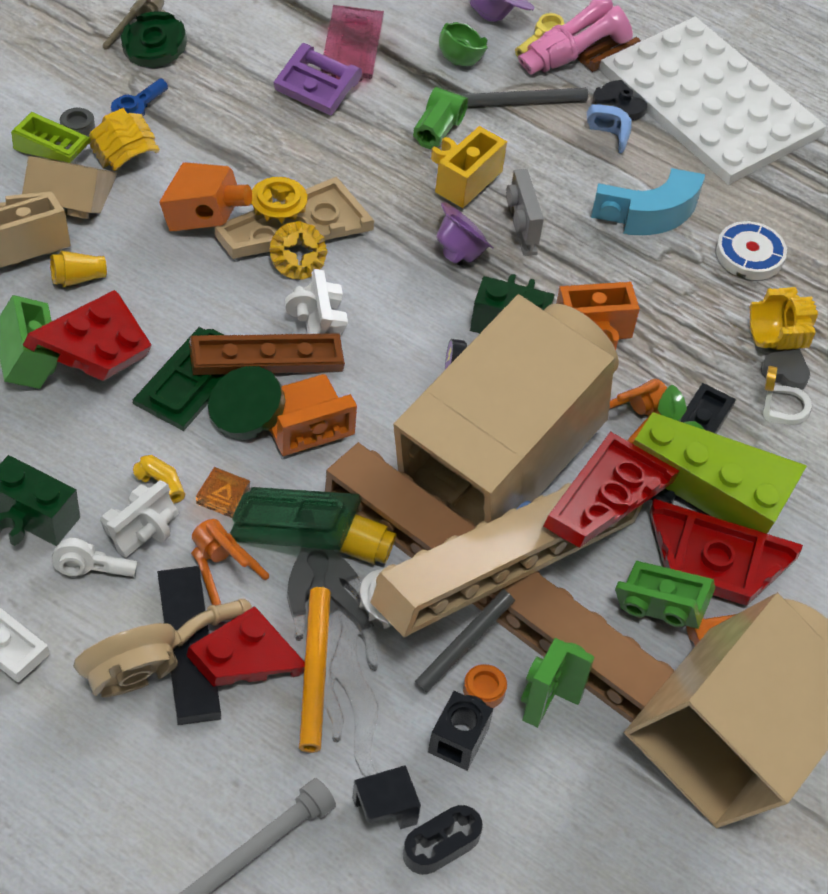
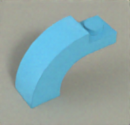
M671 168L669 178L662 186L646 191L598 183L591 218L625 224L623 234L654 235L670 231L683 224L694 212L705 174Z

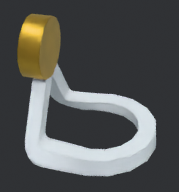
M768 366L765 382L767 393L763 411L765 420L785 425H796L804 422L811 413V399L807 393L799 388L775 385L777 367ZM773 392L798 397L803 402L804 409L794 415L771 410L770 405Z

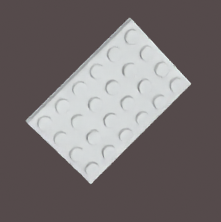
M696 16L610 55L600 62V72L611 81L622 80L632 89L633 97L647 102L646 113L727 185L822 137L827 127Z

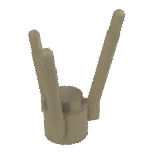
M136 0L130 8V12L103 43V48L108 49L134 17L153 11L166 12L162 9L164 0Z

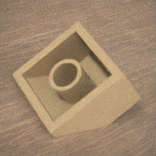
M28 156L22 194L52 191L61 206L67 208L66 215L88 219L89 213H101L115 182L117 172L48 158Z

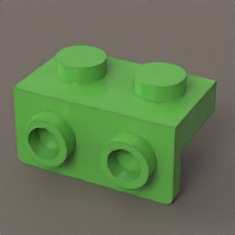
M636 560L627 582L618 581L615 591L621 609L633 616L644 617L646 615L662 619L675 627L689 626L699 629L714 593L715 584L714 579Z
M554 638L544 659L536 656L527 674L526 680L529 682L521 697V702L526 704L522 721L538 728L555 695L578 705L585 691L594 656L587 653L577 644L566 643Z

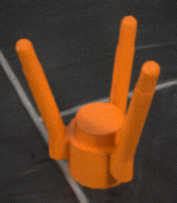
M651 379L637 388L618 394L617 398L610 400L609 409L630 402L631 407L637 414H645L649 417L652 412L660 414L658 411L659 400L667 387L661 380ZM648 418L628 438V442L633 444Z
M217 519L203 521L194 529L192 540L197 547L191 554L199 565L212 605H221V601L207 562L208 559H211L213 562H220L231 555L242 567L249 566L264 580L269 578V573L236 542L230 533H227Z

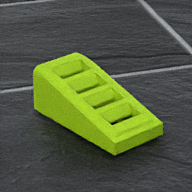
M32 111L11 131L13 149L25 154L71 163L90 143V137ZM69 144L72 145L68 150L65 149Z

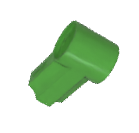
M435 87L428 99L426 111L414 127L413 137L418 140L420 146L430 150L434 146H440L442 139L446 137L452 126H459L468 107V98Z

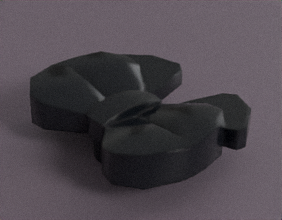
M622 80L608 82L602 88L596 87L593 93L595 103L613 101L615 103L613 106L619 107L628 113L632 121L640 119L646 114L647 102L633 97L632 89Z

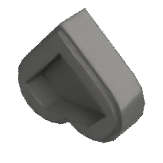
M800 349L770 353L765 357L761 367L765 378L768 366L777 367L775 382H780L782 386L803 390L810 378V370Z

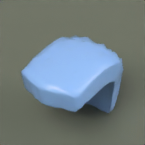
M592 104L586 112L590 130H601L617 135L619 140L618 151L622 154L631 133L632 119L628 113L619 107Z

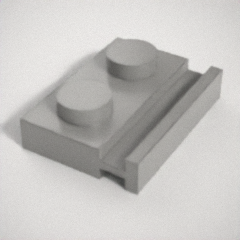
M517 169L513 171L511 185H507L506 188L508 208L523 256L537 255L536 244L540 243L544 218L528 169Z

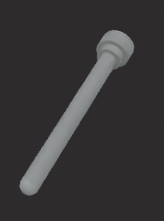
M313 778L300 788V795L295 798V805L179 894H210L306 818L309 820H313L316 816L323 818L336 807V802L331 792L319 779Z

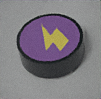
M450 339L446 352L445 369L467 348L465 340Z

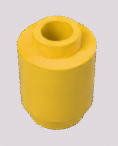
M351 513L348 519L340 518L333 536V541L339 542L337 551L371 564H375L376 561L386 564L396 539V533L388 531V526Z

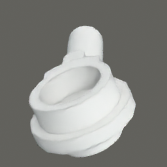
M67 538L61 541L52 553V564L55 569L68 576L85 575L90 570L134 577L137 561L106 556L104 552L95 551L93 544H88L79 538Z

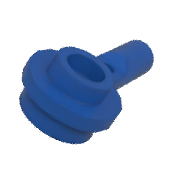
M160 78L136 96L122 95L116 98L111 104V112L124 108L127 114L137 113L144 116L147 104L168 90L166 81Z

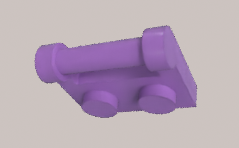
M302 43L273 83L276 91L332 116L349 90L360 81L362 69L352 64L349 66L314 51L313 46ZM310 63L341 78L338 80L308 66V64Z

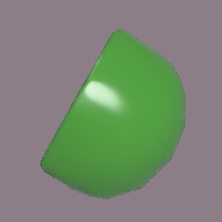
M447 22L439 35V48L443 56L451 63L466 67L474 65L483 57L488 48L486 46L488 40L486 37L481 38L478 32L468 24Z

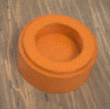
M488 664L477 665L466 674L463 692L464 695H473L480 698L487 706L494 708L505 697L507 679L503 672L495 666Z

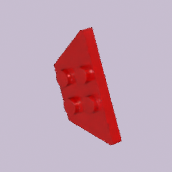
M115 290L28 333L23 343V346L32 351H35L37 345L57 352L60 354L57 362L71 368H78L102 381L146 357L152 346L120 294Z
M657 499L653 500L650 509L664 567L714 579V596L746 606L798 559L803 547L799 543Z

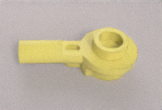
M555 13L542 15L535 25L534 35L515 49L517 57L527 52L528 46L537 41L545 32L551 30L552 27L564 25L563 18Z

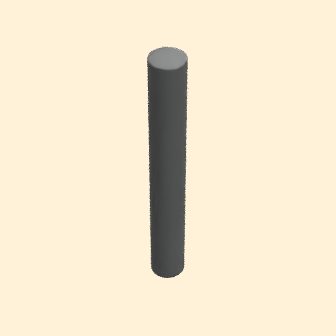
M502 589L415 682L428 693L515 602V599L505 589Z

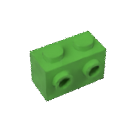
M12 295L0 315V362L4 382L40 389L47 377L55 372L59 353L37 345L35 351L23 346L28 333L52 322L48 303Z

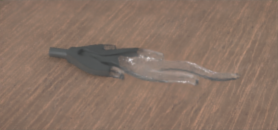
M304 511L297 516L303 540H301L300 553L290 573L287 600L295 626V639L301 641L304 637L307 622L305 602L309 599L310 590L314 587L329 589L331 597L324 708L333 724L332 740L338 743L341 740L345 718L340 701L334 690L336 680L344 689L353 709L355 722L354 758L361 774L366 777L378 773L371 757L372 740L378 721V703L360 668L357 655V638H362L368 667L372 672H375L378 666L377 636L373 622L369 621L366 611L359 608L360 604L345 590L346 588L357 599H361L357 593L362 583L350 564L326 543L324 537H319L313 513L311 511Z

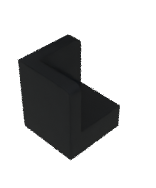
M406 765L354 780L352 799L355 807L362 806L369 823L396 816L400 829L418 824L421 804Z

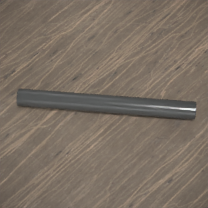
M585 87L459 95L468 98V107L587 101L588 89Z

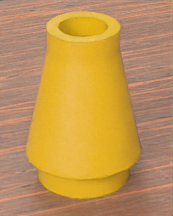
M60 251L59 254L51 255L50 272L53 284H61L62 287H67L97 278H106L107 267L105 257Z

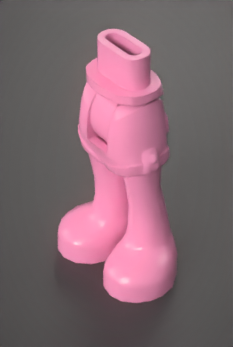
M591 0L590 4L569 22L562 26L555 25L537 41L531 43L528 46V51L518 56V60L521 66L531 75L539 70L547 72L550 68H558L574 61L579 57L580 53L602 37L610 35L618 44L630 41L633 38L632 27L620 6L616 5L613 7L612 0ZM588 27L587 29H585V30L582 31L581 33L577 34L578 32H580V31L583 30L584 28Z

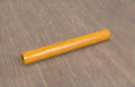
M314 587L310 590L299 738V749L308 753L320 751L322 742L331 591L325 587Z

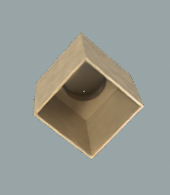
M778 592L709 629L624 731V734L715 828L788 804L828 751V619L815 609L801 602L783 598Z

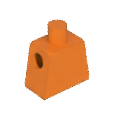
M187 162L181 164L159 203L169 231L222 226L227 222L235 206L251 205L252 190L248 184L237 185L233 170L229 166Z

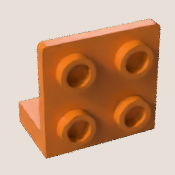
M321 374L282 386L286 399L282 415L277 416V423L270 429L282 457L355 435L357 404L351 394L338 398L327 375Z

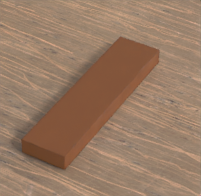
M340 333L190 336L189 340L193 375L228 374L230 371L244 366H259L272 373L343 372L345 366Z

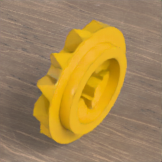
M270 177L258 182L253 187L251 205L254 207L255 215H264L266 221L277 218L282 224L285 218L288 217L296 220L298 213L305 212L308 196L305 188L297 181L286 177ZM285 200V204H281L280 202H278Z
M302 221L287 223L279 228L271 239L269 249L271 261L275 268L282 275L296 280L312 277L313 269L320 270L324 266L328 253L325 237L319 233L314 225H309ZM300 236L302 247L313 250V252L302 255L298 265L296 253L284 250V248L296 245Z

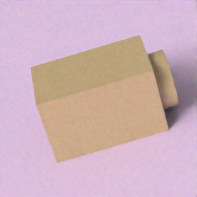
M518 294L394 422L398 471L408 474L415 484L430 495L438 496L448 508L459 516L468 518L475 526L482 522L489 523L502 517L507 511L513 508L517 509L525 501L532 502L541 495L608 420L613 374L619 365L618 355L612 342L595 322L580 311L564 304H551L542 310Z

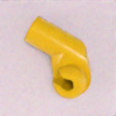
M153 455L140 457V462L134 464L133 473L138 480L148 482L153 477L157 481L161 480L168 484L170 488L169 495L173 504L185 498L183 486L174 467Z

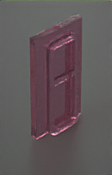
M333 5L323 55L349 66L352 64L361 68L362 75L359 82L363 78L373 79L384 11ZM320 69L321 72L331 74L332 77L338 80L341 78L328 71Z

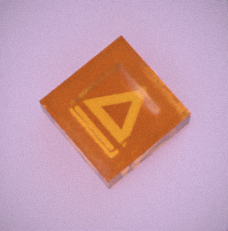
M214 467L196 495V504L233 518L250 490V480Z

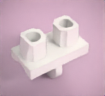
M313 269L311 273L312 282L305 288L301 286L295 287L293 292L285 298L286 312L291 316L298 317L299 321L306 322L307 334L340 333L341 336L348 324L346 312L331 310V308L337 309L343 296L342 287L339 284L326 282L324 270Z
M159 480L151 488L141 484L131 492L129 506L122 511L111 508L101 516L100 521L105 533L112 538L116 550L121 556L127 558L151 537L160 542L170 537L171 532L168 523L179 512L170 498V488L167 483Z

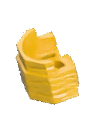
M124 108L105 115L102 123L90 131L89 134L90 147L93 149V153L96 154V158L99 159L102 168L110 165L113 171H117L125 162L139 154L148 151H154L156 154L160 150L155 142L156 137L151 132L142 114H127Z
M796 287L768 288L763 301L751 302L750 330L755 345L761 348L776 350L810 348L816 333L813 326L818 316V310H816V305H814L815 301H812L813 297H799Z

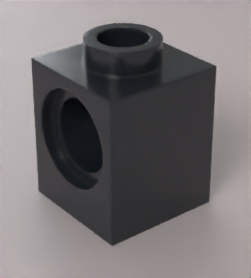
M453 691L431 732L428 753L468 771L489 730L494 708L487 706L484 701L476 696L463 695ZM465 724L471 730H459L454 725Z

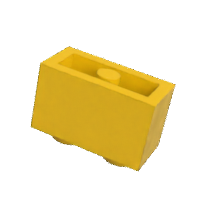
M478 126L458 145L454 140L444 137L442 139V150L434 146L431 151V160L438 164L435 193L464 208L503 172L507 141L481 126Z

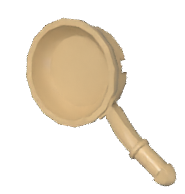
M243 598L217 606L209 605L207 611L191 618L178 630H175L170 624L155 623L117 633L84 650L75 658L74 669L79 675L88 679L95 696L100 693L101 697H111L140 689L149 685L147 678L154 672H156L158 679H161L176 668L178 662L173 651L175 647L185 644L196 632L209 624L216 626L219 622L238 617L251 609V603Z

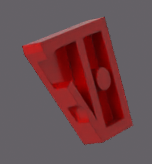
M255 606L190 645L186 654L213 687L231 685L240 680L248 682L264 681L268 675L290 672L291 677H297L304 673L305 661Z

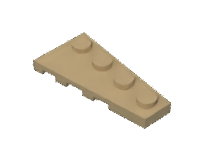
M336 176L305 189L308 196L304 213H298L296 220L287 217L282 224L277 218L266 221L264 215H255L253 210L228 220L222 226H215V237L232 259L269 252L273 235L287 223L302 221L303 223L314 225L319 233L325 237V240L372 231L374 230V219ZM285 200L278 201L281 204H285ZM300 236L297 240L296 245L294 246L302 245V241H300Z

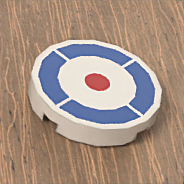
M751 221L735 222L725 227L720 233L716 246V255L719 263L728 272L734 275L737 272L746 275L745 279L765 280L777 275L786 260L787 247L783 238L774 229L764 224Z

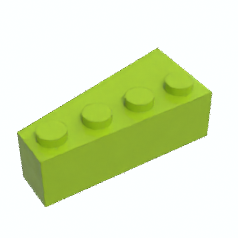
M652 412L633 442L635 446L680 471L675 481L665 489L675 492L677 496L712 517L763 533L769 532L807 467L805 464Z

